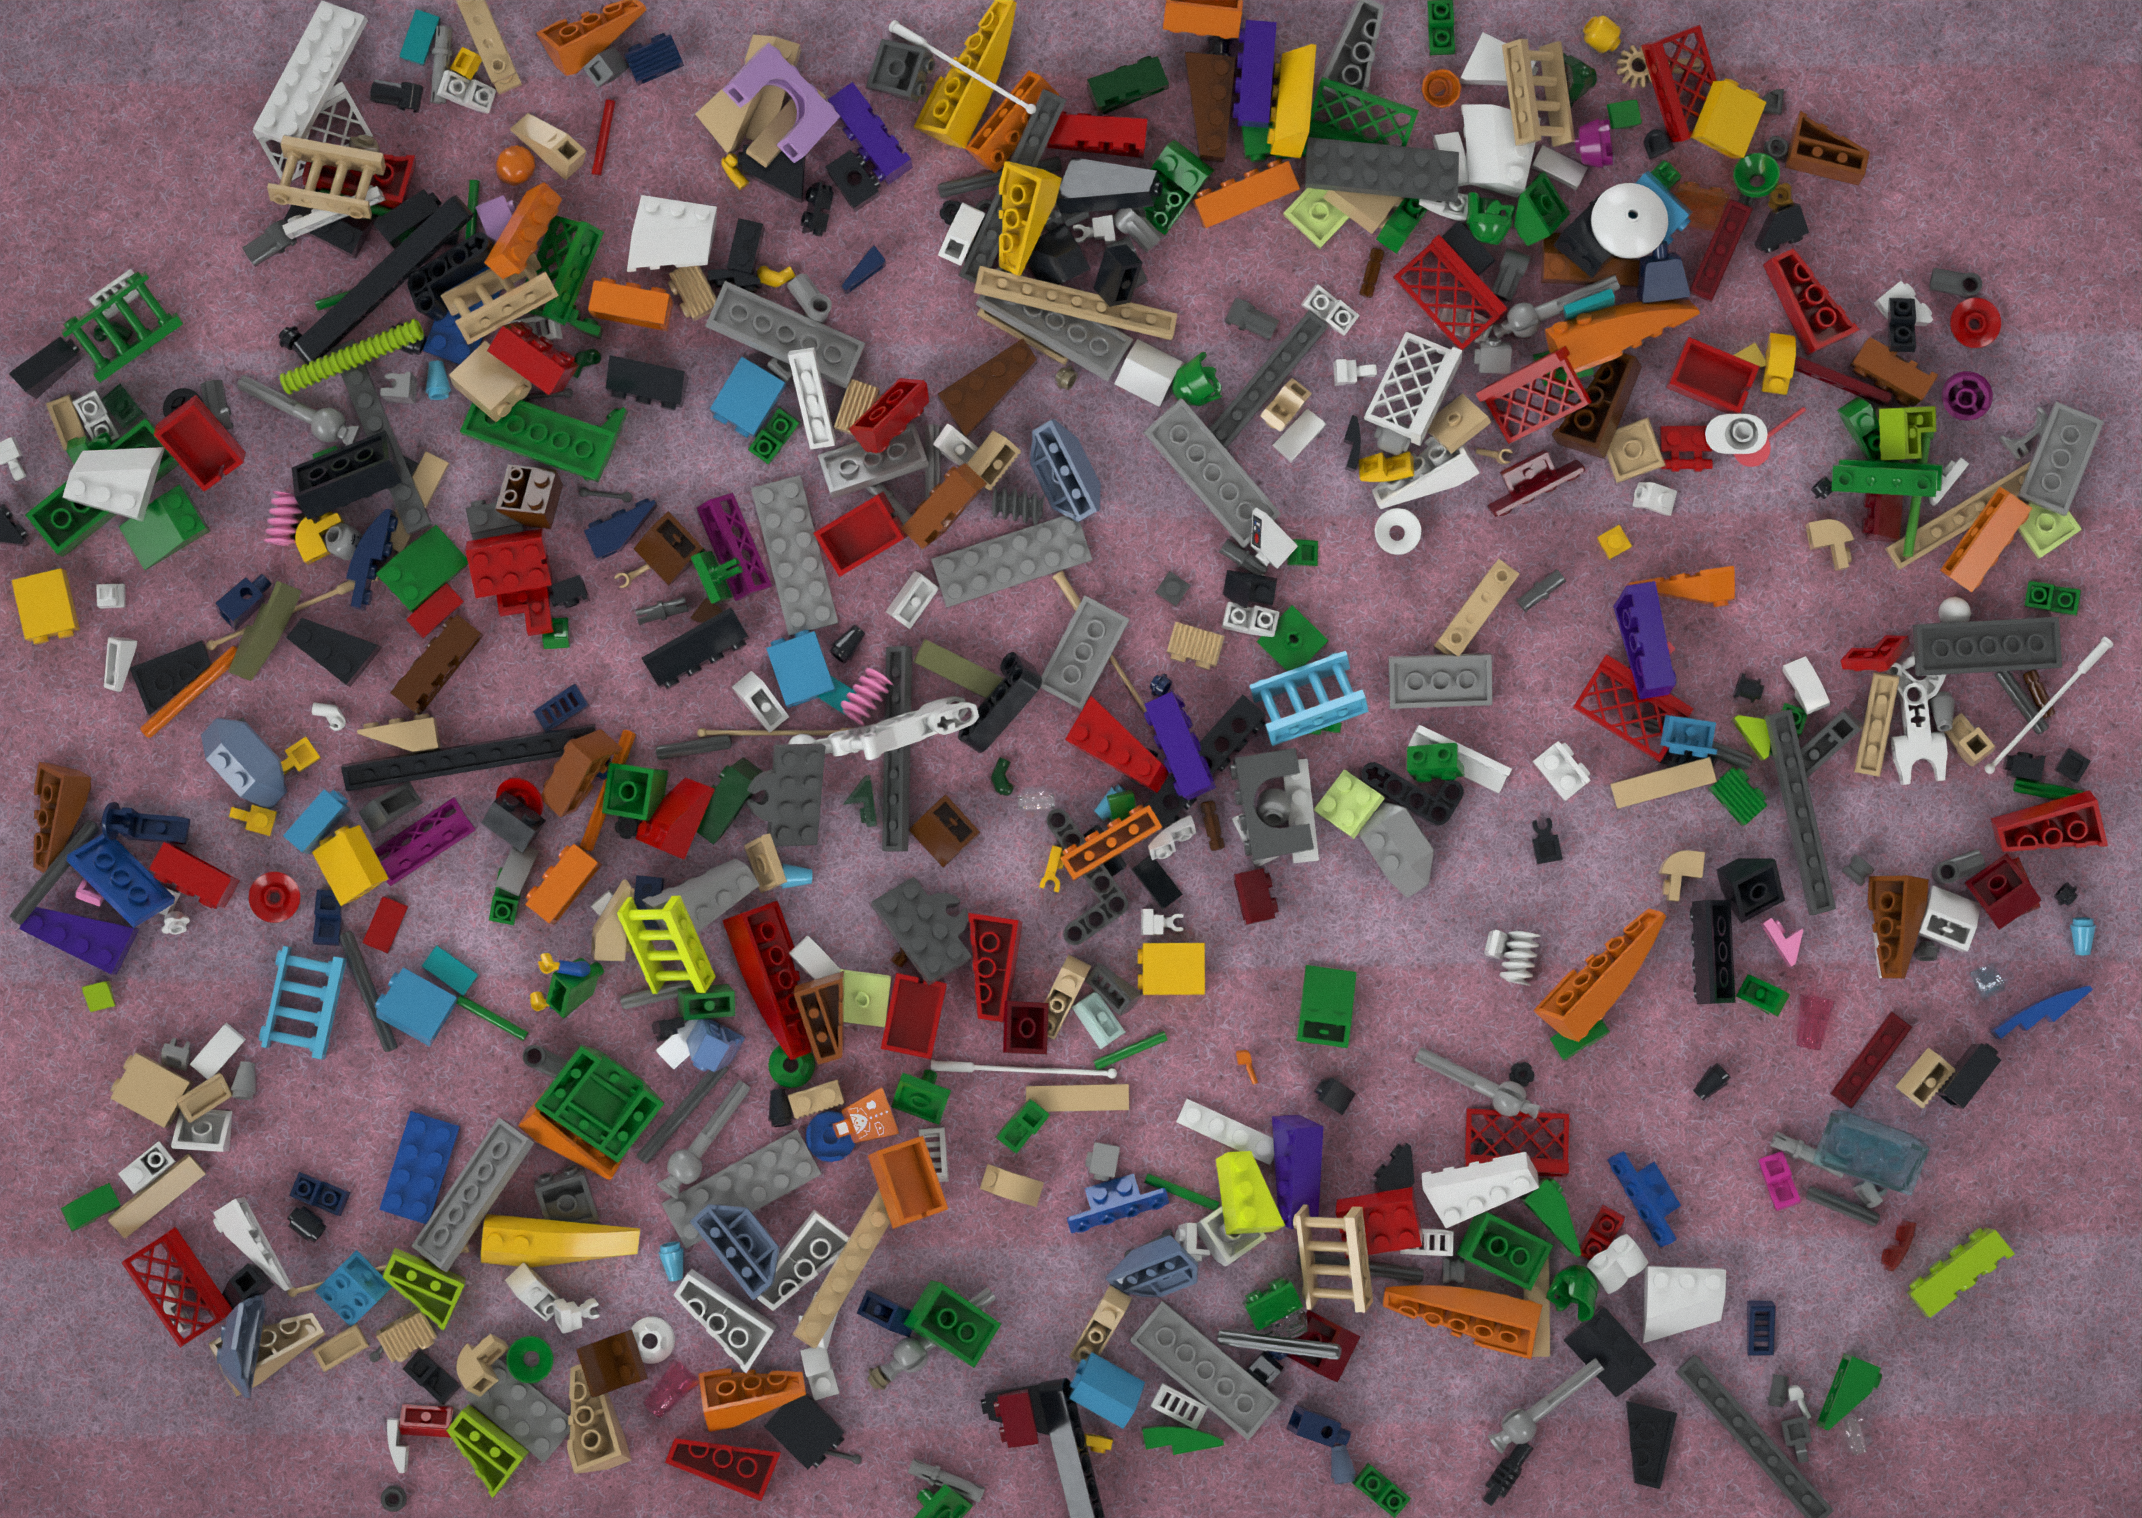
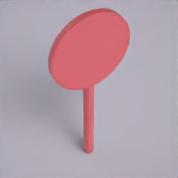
M1800 408L1769 431L1766 443L1757 452L1734 454L1737 461L1748 467H1755L1764 463L1769 457L1771 450L1768 438L1804 413L1806 408Z

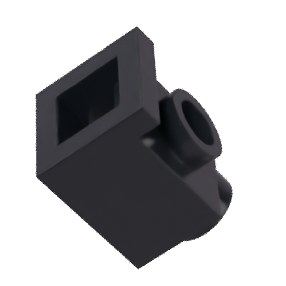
M580 575L551 585L552 592H549V596L554 607L564 605L565 608H570L580 604L579 599L582 598L585 602L590 601Z
M2018 752L2017 755L2013 756L2006 755L2003 769L2007 770V777L2039 782L2042 778L2046 756L2039 755L2032 759L2033 754Z

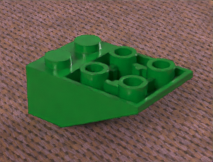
M1176 140L1166 145L1150 168V170L1158 172L1160 182L1163 183L1162 194L1160 197H1157L1154 206L1143 207L1148 221L1163 235L1167 234L1196 197V193L1203 188L1215 171Z
M1311 965L1305 966L1295 1041L1348 1048L1357 972Z
M1278 1277L1268 1283L1270 1288L1262 1292L1256 1289L1245 1295L1247 1300L1242 1303L1257 1331L1303 1307L1292 1282L1288 1278L1284 1280L1282 1277Z

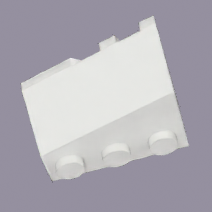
M1493 104L1461 105L1464 117L1463 131L1467 148L1468 183L1517 198L1525 190L1536 142L1516 146L1510 109Z
M641 195L632 231L627 272L636 271V268L650 267V270L660 269V266L675 265L677 268L708 265L716 231L717 207Z
M165 448L82 451L70 471L63 498L143 521Z
M1646 1266L1644 1278L1643 1343L1720 1321L1725 1300L1726 1270L1722 1268Z

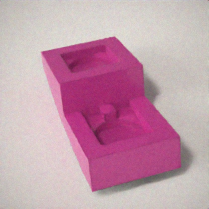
M1783 1151L1758 1159L1776 1212L1799 1204L1801 1200L1792 1180V1173Z

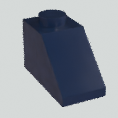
M866 1290L857 1314L889 1331L910 1337L912 1330L904 1325L905 1320L912 1311L911 1309Z

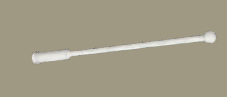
M893 20L889 25L890 32L896 33L917 47L926 48L1024 107L1027 113L1034 114L1036 112L1034 104L1025 103L927 44L926 39L902 26L898 21Z
M2107 637L2101 639L2097 647L2078 666V671L1991 764L1985 766L1986 773L1992 774L1995 771L1996 765L2081 674H2086L2099 658L2113 646L2110 639Z
M931 1059V1070L934 1072H973L974 1070L1102 1075L1109 1078L1117 1076V1071L1114 1068L1105 1071L974 1065L973 1062L935 1061V1059Z

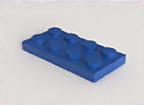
M486 266L482 268L481 270L474 273L465 280L461 281L449 290L490 269V267ZM502 290L492 294V299L498 298ZM481 300L480 302L470 306L468 309L470 310V312H472L482 307L484 304ZM448 310L442 320L434 321L423 351L460 365L481 345L484 337L468 345L455 322L461 318V315L458 313L452 316Z
M101 834L67 855V862L133 928L174 904L175 897L117 839L108 840Z
M410 1111L379 1210L427 1224L433 1214L460 1126Z

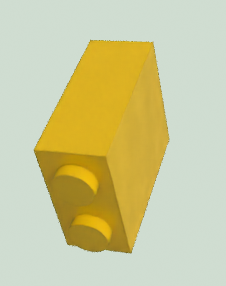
M1725 78L1724 81H1713L1691 138L1729 158H1744L1766 102L1758 98V93L1748 89L1743 90L1738 87L1739 84L1736 81Z
M59 568L11 580L25 640L33 641L34 645L49 642L48 637L58 635L59 639L74 636L73 631L80 630L66 570Z
M346 825L334 832L335 837L331 835L319 842L320 847L312 852L340 906L359 899L389 879L360 825L352 828Z
M1143 943L1142 949H1137V964H1143V974H1138V990H1143V995H1205V943Z

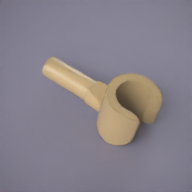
M1481 448L1476 449V454L1492 457L1502 465L1511 463L1502 459L1503 452L1513 454L1510 449H1503L1499 452Z
M645 564L628 574L618 573L615 576V580L625 576L627 581L620 588H627L631 585L634 578L649 570L650 567L648 564Z

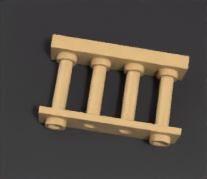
M456 0L492 84L494 83L498 94L500 95L521 86L520 78L486 0Z
M1518 39L1503 44L1502 50L1516 146L1540 141L1541 136H1551L1553 147L1575 142L1561 41L1541 46L1539 51L1529 50L1528 39ZM1531 61H1541L1543 76L1532 75ZM1534 86H1544L1546 101L1536 100ZM1538 111H1548L1550 126L1539 125Z
M283 135L281 148L283 157L287 158L280 184L268 183L267 189L270 201L280 205L291 204L346 214L357 219L362 217L371 219L369 201H365L372 175H384L386 165L383 153ZM300 160L312 162L305 189L290 187L297 161ZM324 165L337 167L330 194L315 192L320 172ZM347 170L362 172L355 199L340 196Z
M534 253L528 257L526 268L518 275L515 273L505 279H501L490 268L440 295L452 316L458 313L461 315V318L455 322L468 345L559 296L547 273L544 272L539 276L536 273L542 267ZM527 276L528 282L517 288L514 286V282ZM504 288L507 293L493 300L491 295ZM482 300L484 305L470 312L468 308Z
M1498 559L1433 647L1444 655L1455 654L1459 657L1516 580L1519 573Z
M1303 1204L1297 1214L1294 1215L1293 1226L1297 1229L1304 1284L1302 1287V1298L1306 1301V1309L1312 1310L1319 1298L1351 1299L1355 1303V1312H1366L1373 1302L1363 1208L1352 1206L1344 1218L1310 1217L1309 1206ZM1311 1227L1343 1229L1346 1231L1347 1241L1312 1240ZM1314 1251L1346 1252L1349 1255L1350 1264L1349 1266L1315 1264ZM1317 1274L1349 1276L1352 1279L1353 1287L1352 1289L1318 1287Z

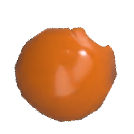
M1439 69L1433 70L1425 76L1421 92L1424 100L1431 106L1444 108L1456 102L1460 97L1462 87L1459 78L1453 72ZM1445 89L1442 95L1435 96L1437 93Z
M515 145L508 147L497 158L495 164L496 174L503 183L517 186L528 181L533 175L536 168L535 158L529 149L523 146Z

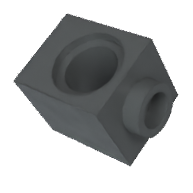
M615 47L597 54L583 67L597 88L614 81L629 68Z

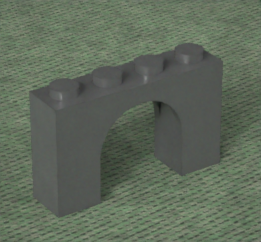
M1296 748L1233 759V765H1229L1231 779L1236 780L1238 790H1234L1236 805H1241L1242 815L1239 816V825L1241 831L1245 830L1247 840L1243 841L1245 855L1250 856V860L1254 861L1313 850L1310 824L1287 828H1273L1259 819L1254 808L1255 793L1263 782L1300 773Z

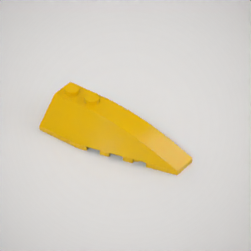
M995 0L978 23L980 29L977 33L967 38L964 43L967 47L959 58L954 56L953 59L996 85L1012 32L1017 3L1014 0ZM949 63L952 68L945 78L940 76L935 83L913 127L947 145L965 149L979 120L982 118L994 89Z
M486 1214L482 1235L481 1263L520 1266L524 1262L533 1268L638 1254L640 1228Z

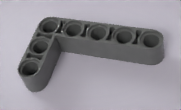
M1053 809L1048 813V828L1064 850L1068 848L1065 844V839L1071 834L1079 837V846L1086 843L1084 836L1066 811ZM1056 813L1062 814L1065 817V824L1060 828L1054 827L1050 822L1051 817ZM1103 864L1083 875V878L1100 902L1065 927L1063 937L1070 945L1082 944L1127 911L1128 900ZM1100 876L1106 877L1110 882L1109 887L1104 891H1100L1095 887V880ZM1119 897L1123 900L1124 908L1121 911L1115 912L1110 908L1109 903L1112 898ZM1099 912L1103 916V923L1100 926L1094 927L1089 923L1088 917L1091 913ZM1071 927L1081 929L1082 937L1080 940L1071 941L1068 938L1067 932Z

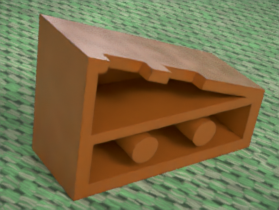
M1800 110L1794 122L1785 168L1859 186L1866 173L1870 152L1843 135L1841 137L1828 130L1826 125L1818 124Z
M1871 337L1865 340L1849 365L1854 368L1852 372L1862 379L1868 377L1875 382L1874 387L1891 392L1897 396L1895 400L1905 407L1909 405L1914 407L1921 402L1938 377V374L1933 371L1930 375L1916 368L1918 363L1913 360L1907 362L1898 356L1897 352H1890L1888 346Z
M966 463L958 468L953 466L944 475L946 480L942 484L938 483L930 491L929 494L931 496L917 506L916 512L901 527L922 550L942 536L987 485Z
M602 729L568 741L564 746L565 752L553 767L554 772L543 785L544 790L541 794L543 802L560 817L575 812L594 788L591 782L598 772L605 773L608 769L605 763L611 755H618L622 747Z
M844 971L796 985L794 989V996L818 1065L843 1057Z

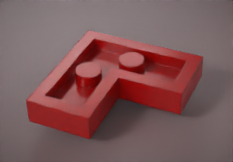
M548 586L496 595L500 617L525 614L528 636L554 632Z
M1885 635L1875 648H1851L1840 660L1842 669L1857 672L1863 670L1887 671L1909 647L1908 636Z

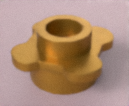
M1790 184L1777 185L1775 190L1769 194V208L1774 210L1777 207L1793 203L1791 199L1792 187ZM1781 194L1782 198H1778L1777 195Z

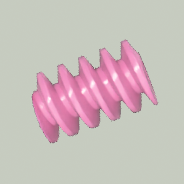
M273 491L279 498L271 499V503L277 506V508L270 509L269 513L276 518L267 520V523L274 528L266 529V534L272 538L264 539V542L279 546L295 544L296 541L291 537V534H296L297 529L292 526L293 524L300 523L301 520L294 517V515L300 514L303 511L296 507L298 502L293 494Z
M866 668L865 670L868 678L861 676L859 678L861 685L855 684L853 686L856 694L849 692L846 695L850 702L842 701L840 703L844 709L842 711L861 726L865 725L861 719L862 716L871 717L867 709H877L873 701H883L879 693H889L885 685H893L884 675L871 668Z

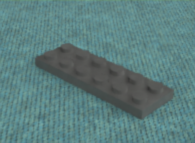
M1310 137L1306 141L1305 188L1456 202L1458 199L1459 152Z
M2059 617L1912 625L1916 676L2062 668Z

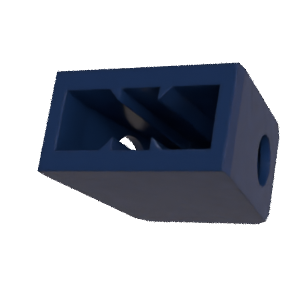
M1662 241L1653 251V255L1644 256L1640 259L1637 297L1642 303L1690 297L1681 257L1675 252L1668 253L1667 241Z
M263 574L259 575L252 583L245 577L215 603L218 614L236 631L260 608L262 603H265L263 593L272 583ZM245 595L252 596L249 599H243Z
M1296 1404L1286 1428L1297 1436L1329 1447H1333L1335 1442L1346 1446L1351 1436V1431L1341 1428V1423L1336 1419Z

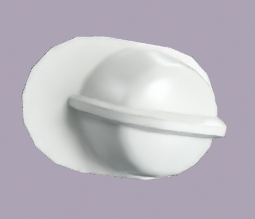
M1723 414L1710 421L1707 425L1705 436L1710 448L1718 453L1750 454L1757 452L1764 446L1768 433L1764 422L1755 415Z

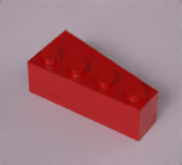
M1062 111L1045 148L1144 158L1148 119L1092 116L1087 113L1071 115Z
M383 154L386 165L384 175L374 174L370 185L373 187L377 186L381 189L385 197V201L377 204L394 209L406 201L416 166L415 155L393 156ZM306 162L302 174L304 185H306L312 162ZM322 166L316 186L317 189L322 187L331 190L337 167ZM347 170L341 190L342 194L356 195L362 175L361 171Z
M1794 248L1771 258L1763 264L1807 356L1837 343L1860 330L1845 315L1844 309L1828 294L1830 292L1826 287L1821 285L1813 276L1812 270Z
M1092 696L1089 697L1065 740L1082 752L1158 793L1169 774L1166 766L1106 710L1103 705Z
M968 913L973 953V971L975 975L978 1019L1004 1023L1005 1001H1011L1023 922L1008 918Z
M675 1438L665 1463L762 1502L781 1452Z

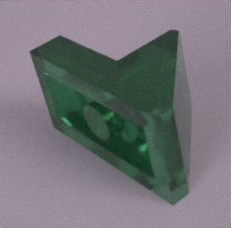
M118 384L101 399L120 426L125 430H129L147 414L121 384Z
M866 775L843 805L864 803V808H860L861 822L867 823V828L878 827L872 780L870 775Z

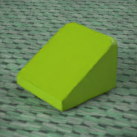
M110 981L82 987L90 1012L116 1006Z

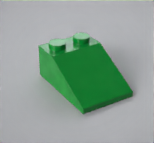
M180 484L148 504L143 521L130 518L119 526L144 570L149 569L211 531L187 490Z
M435 525L394 556L376 575L413 613L443 585L450 582L468 565L466 556Z
M1541 1178L1538 1181L1539 1188L1524 1194L1520 1200L1573 1256L1578 1258L1581 1255L1566 1200L1561 1194L1564 1190L1554 1179Z
M1485 1211L1473 1217L1456 1254L1531 1291L1553 1244Z
M930 1280L905 1320L904 1325L962 1362L975 1368L1001 1326V1323L943 1283Z
M1844 1353L1816 1425L1827 1431L1834 1427L1872 1393L1873 1388H1878L1882 1379L1881 1368Z

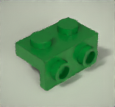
M1457 743L1407 747V771L1417 782L1426 783L1438 778L1450 781L1464 776V765L1458 759Z

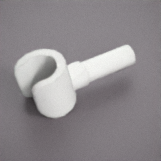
M1798 1385L1786 1387L1789 1401L1797 1400L1803 1416H1807V1419L1811 1418L1804 1403L1802 1389Z

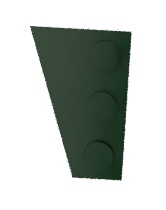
M1146 56L1139 59L1135 64L1124 65L1116 68L1114 71L1087 79V91L1098 116L1105 115L1169 89V82L1158 56L1153 58Z
M744 757L731 767L726 765L718 776L722 779L717 787L712 785V788L715 790L697 829V833L713 845L718 842L738 816L747 800L753 796V793L747 791L753 779L763 771Z

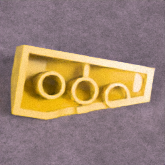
M1005 161L999 183V195H1002V210H999V219H1002V234L999 236L1000 268L1021 276L1056 203L1062 180L1061 177L1044 169Z

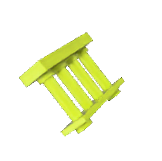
M671 896L663 909L638 910L633 898L627 897L617 915L652 993L658 994L665 981L690 980L696 993H706L716 976L681 896ZM663 919L669 930H646L642 920ZM651 940H673L677 950H655ZM681 960L686 970L665 971L661 961Z

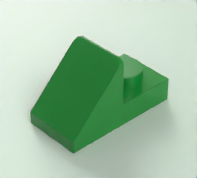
M1749 974L1736 995L1739 999L1766 1014H1772L1777 1017L1790 996L1786 991Z

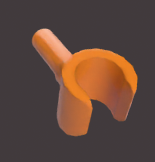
M1247 1050L1236 1051L1237 1064H1246L1252 1085L1257 1084L1258 1080L1253 1070L1250 1052Z

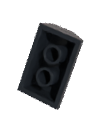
M316 188L315 192H320L321 189ZM291 205L284 221L288 223V219L294 216L302 215L304 217L312 213L311 210L313 208ZM372 213L371 219L363 217L357 219L349 215L305 234L356 259L374 225L373 222L377 220L379 215Z
M613 355L609 356L606 390L611 392V397L626 400V396L635 397L637 403L651 405V401L661 403V408L673 411L676 410V407H683L689 381L685 371Z
M1602 1305L1594 1311V1315L1590 1320L1582 1322L1564 1339V1342L1585 1365L1595 1358L1598 1360L1604 1370L1596 1375V1377L1615 1397L1640 1381L1657 1365Z

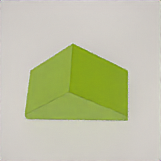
M1742 715L1732 718V722L1760 761L1769 757L1771 743L1765 719Z

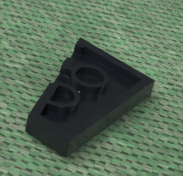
M203 640L130 668L148 716L212 664Z
M1626 1401L1634 1483L1660 1489L1677 1413Z

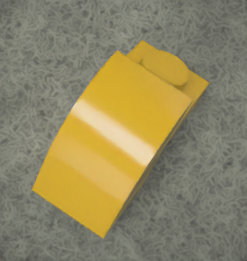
M1777 333L1769 334L1765 353L1766 367L1761 386L1762 392L1787 395L1795 365V336Z
M332 511L325 513L318 518L319 522L317 523L314 518L307 520L306 517L299 523L295 534V541L306 564L309 565L331 554L326 548L322 535L326 534L331 527L344 523L339 513L333 514Z

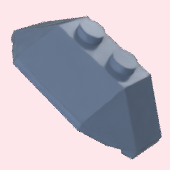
M1055 419L1033 430L1030 465L1052 509L1073 518L1077 522L1100 510L1101 483L1079 439Z
M218 717L201 734L206 761L241 798L270 810L287 793L281 759L247 722Z
M708 1204L690 1220L691 1224L753 1301L774 1284L780 1247L749 1208Z
M1169 1235L1133 1249L1106 1276V1280L1114 1288L1128 1296L1133 1294L1140 1297L1160 1298L1196 1284L1198 1282V1262Z
M257 1294L246 1299L229 1313L226 1325H222L221 1328L222 1348L217 1350V1364L221 1365L223 1374L245 1398L251 1397L266 1311L263 1294Z

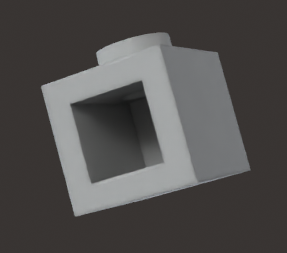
M1487 338L1486 341H1479V349H1474V364H1478L1479 373L1510 374L1512 354L1510 342H1501L1497 338Z
M1094 1142L1093 1152H1087L1085 1167H1090L1089 1173L1094 1174L1093 1179L1109 1181V1177L1115 1178L1120 1146Z

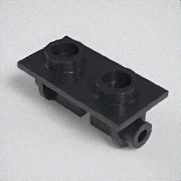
M817 182L808 188L806 193L808 206L801 217L802 233L805 234L813 231L812 235L822 237L823 232H826L829 214L821 213V208L830 210L834 195L832 186L822 185V182Z

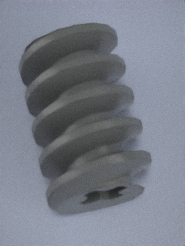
M995 485L991 503L993 518H997L999 513L1002 512L1003 519L1006 520L1010 513H1012L1013 521H1017L1019 516L1022 515L1023 523H1027L1029 518L1032 517L1033 524L1037 525L1042 517L1045 493L1040 500H1038L1037 492H1033L1031 498H1028L1026 490L1019 497L1017 489L1014 488L1011 494L1008 495L1006 487H1003L1001 492L998 493Z

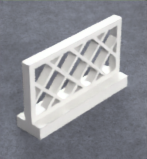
M340 82L333 86L319 112L330 116L326 130L313 126L311 129L325 133L323 143H326L328 134L341 137V146H344L346 139L350 140V137H347L350 122L360 124L366 133L365 135L373 137L344 83ZM344 99L348 101L351 107L348 118L334 114L336 104ZM332 106L331 113L324 111ZM353 112L356 115L358 121L351 119ZM333 117L347 120L344 135L329 131ZM253 130L281 179L283 159L287 158L283 157V152L281 155L271 152L266 143L271 139L258 135ZM274 156L280 157L279 165ZM297 161L298 164L292 181L302 176L304 168L300 170L301 164H306V162Z
M1405 332L1364 416V420L1411 438V443L1421 446L1462 361V350L1455 347L1448 349ZM1408 341L1419 345L1421 351L1408 356L1405 347ZM1434 352L1445 355L1442 362L1431 365L1427 356ZM1424 357L1428 367L1414 371L1411 360ZM1406 362L1410 373L1397 377L1395 367ZM1430 372L1433 378L1432 382L1421 386L1417 376ZM1413 378L1417 388L1404 392L1400 382ZM1396 384L1400 394L1387 398L1384 392L1385 388ZM1420 393L1423 400L1422 403L1410 407L1406 397ZM1403 399L1407 409L1393 413L1389 403ZM1386 405L1390 414L1383 418L1372 415L1375 408ZM1409 414L1412 420L1409 429L1399 426L1396 418Z

